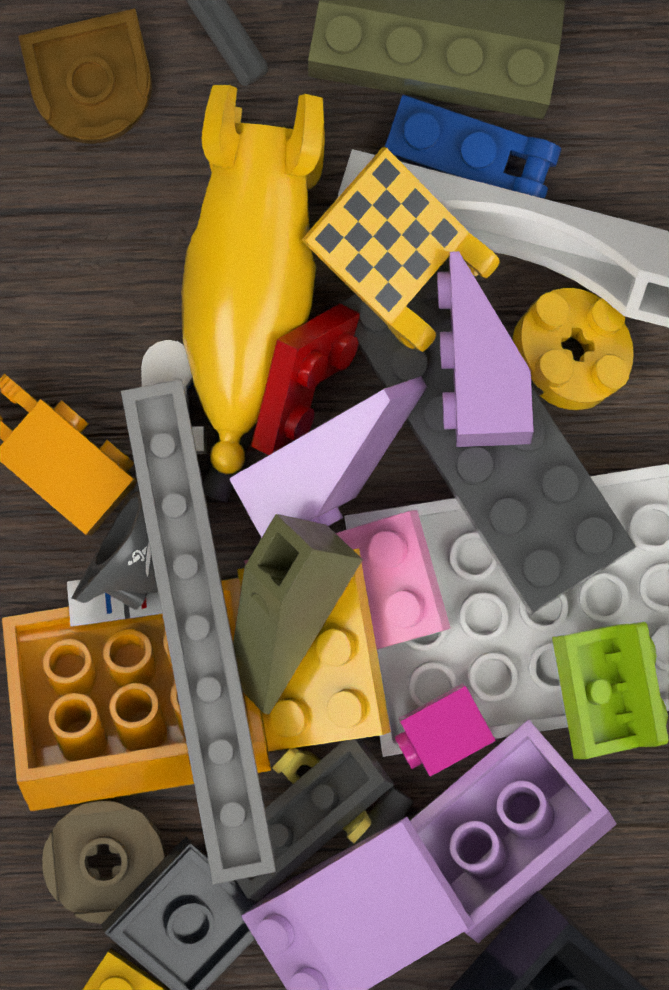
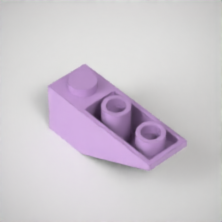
M450 252L449 271L437 272L439 309H450L451 331L440 332L441 369H453L454 392L442 393L444 430L456 429V447L531 444L534 432L531 370L460 252Z

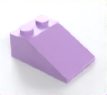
M421 376L379 391L229 478L261 538L275 514L326 524L327 526L343 518L338 507L357 497L426 390L427 386Z
M408 817L282 883L241 915L287 990H368L468 930L474 924Z

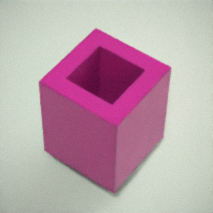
M463 683L399 717V721L405 731L394 736L411 769L423 764L429 776L440 772L496 741L470 692Z

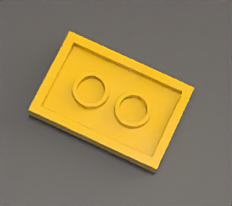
M359 548L353 549L360 556ZM362 562L270 714L262 712L268 752L380 736L391 732ZM244 568L237 569L240 589L242 588Z

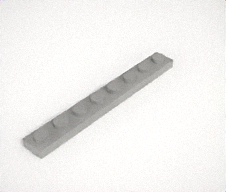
M182 379L121 391L212 882L215 885L277 872L184 384Z

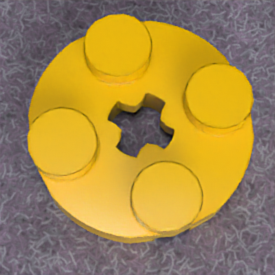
M561 288L547 292L529 307L514 329L512 340L531 370L532 381L538 388L544 391L540 397L556 407L568 410L593 408L623 387L629 379L633 365V343L629 330L625 325V316L596 294L576 288ZM572 337L582 345L584 354L580 357L579 362L573 360L572 351L562 348L561 342Z

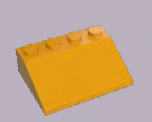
M239 578L221 581L233 641L241 594ZM69 607L2 618L16 778L30 811L194 784L163 614L79 626H70ZM243 692L258 773L272 771L262 712Z

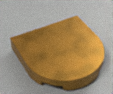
M135 9L18 36L34 103L47 124L60 135L81 143H104L119 138L130 131L144 115L151 97L152 78Z

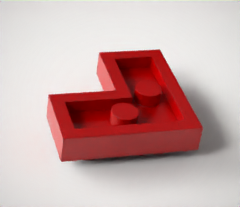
M338 304L277 339L251 447L270 455L309 432L314 420V410L310 407L315 387L339 370H345L355 357L358 349V338L354 335L360 316L359 312Z

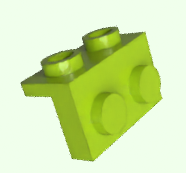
M646 622L616 624L552 637L574 759H589L637 747H657L668 744L666 728L668 714L665 703L660 696L655 668L656 648L649 635Z

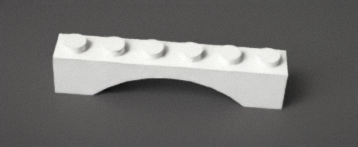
M352 149L338 197L375 155ZM401 162L469 233L493 252L514 256L547 267L578 282L597 294L623 316L669 328V231Z

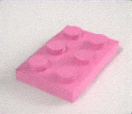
M417 510L407 511L336 533L350 548H359L360 556L363 559L362 568L376 649L451 629Z

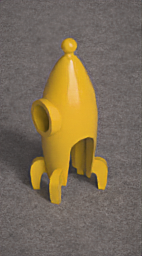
M213 85L206 106L202 129V147L204 155L209 161L212 173L203 200L197 228L186 250L181 290L182 334L194 387L207 418L213 428L219 433V442L212 447L210 461L213 467L223 474H233L244 465L245 451L242 445L239 444L240 439L257 423L277 339L305 324L309 318L316 264L313 260L312 250L301 239L309 231L307 189H311L317 184L323 169L325 132L322 97L309 94L299 95L294 129L241 123L242 108L235 107L237 88L231 85Z

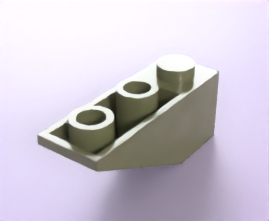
M275 514L245 565L233 641L242 691L266 714H270L363 560L326 524Z

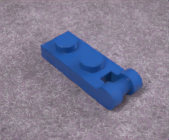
M402 95L385 148H388L401 162L545 199L548 192V187L544 185L549 167H556L562 150L561 147L547 140L527 137L406 95ZM509 154L526 160L521 177L503 173Z

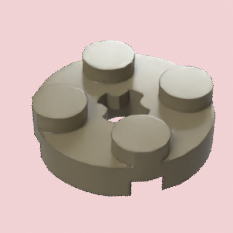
M115 799L85 802L76 806L60 819L49 835L42 855L44 880L49 892L56 901H60L66 909L74 913L73 915L86 922L102 924L166 857L165 846L159 830L151 822L150 817L145 811ZM99 844H108L111 853H119L121 857V864L112 868V876L108 878L101 877L99 868L89 867L87 862L88 856H93L97 853Z

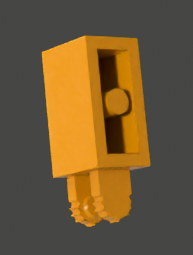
M4 373L0 378V392L14 404L18 403L29 413L14 430L3 421V417L0 415V439L4 441L0 446V462L85 535L92 536L136 484L137 480L128 473L134 462L109 440H106L99 448L81 433L89 423L62 400L55 408H52L41 399L38 402Z

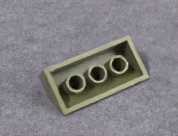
M319 0L308 57V77L543 120L551 100L561 45L565 1Z

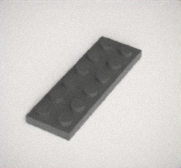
M448 259L407 304L410 310L422 318L436 332L435 340L423 352L416 348L411 349L404 346L386 323L356 294L340 304L360 313L354 336L358 338L359 349L384 388L420 376L424 380L427 388L407 417L406 422L530 615L634 551L636 546L532 387L534 432L531 444L456 447V429L444 430L442 393L454 392L453 369H441L440 332L451 331L450 309H439L437 272L449 271Z

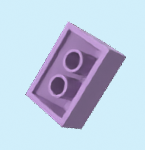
M529 719L410 820L474 924L464 932L477 943L483 940L526 903L536 891H540L617 824L606 807Z

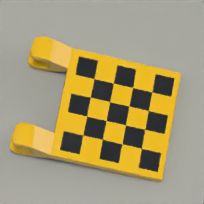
M385 147L379 150L301 239L386 323L404 346L411 349L416 348L422 352L427 350L436 338V332L422 318L410 310L407 304L446 261L450 252L459 251L474 276L480 275L483 278H488L500 263L497 255L469 233Z

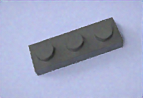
M361 738L342 741L265 808L277 872L236 880L248 899L261 900L394 785Z

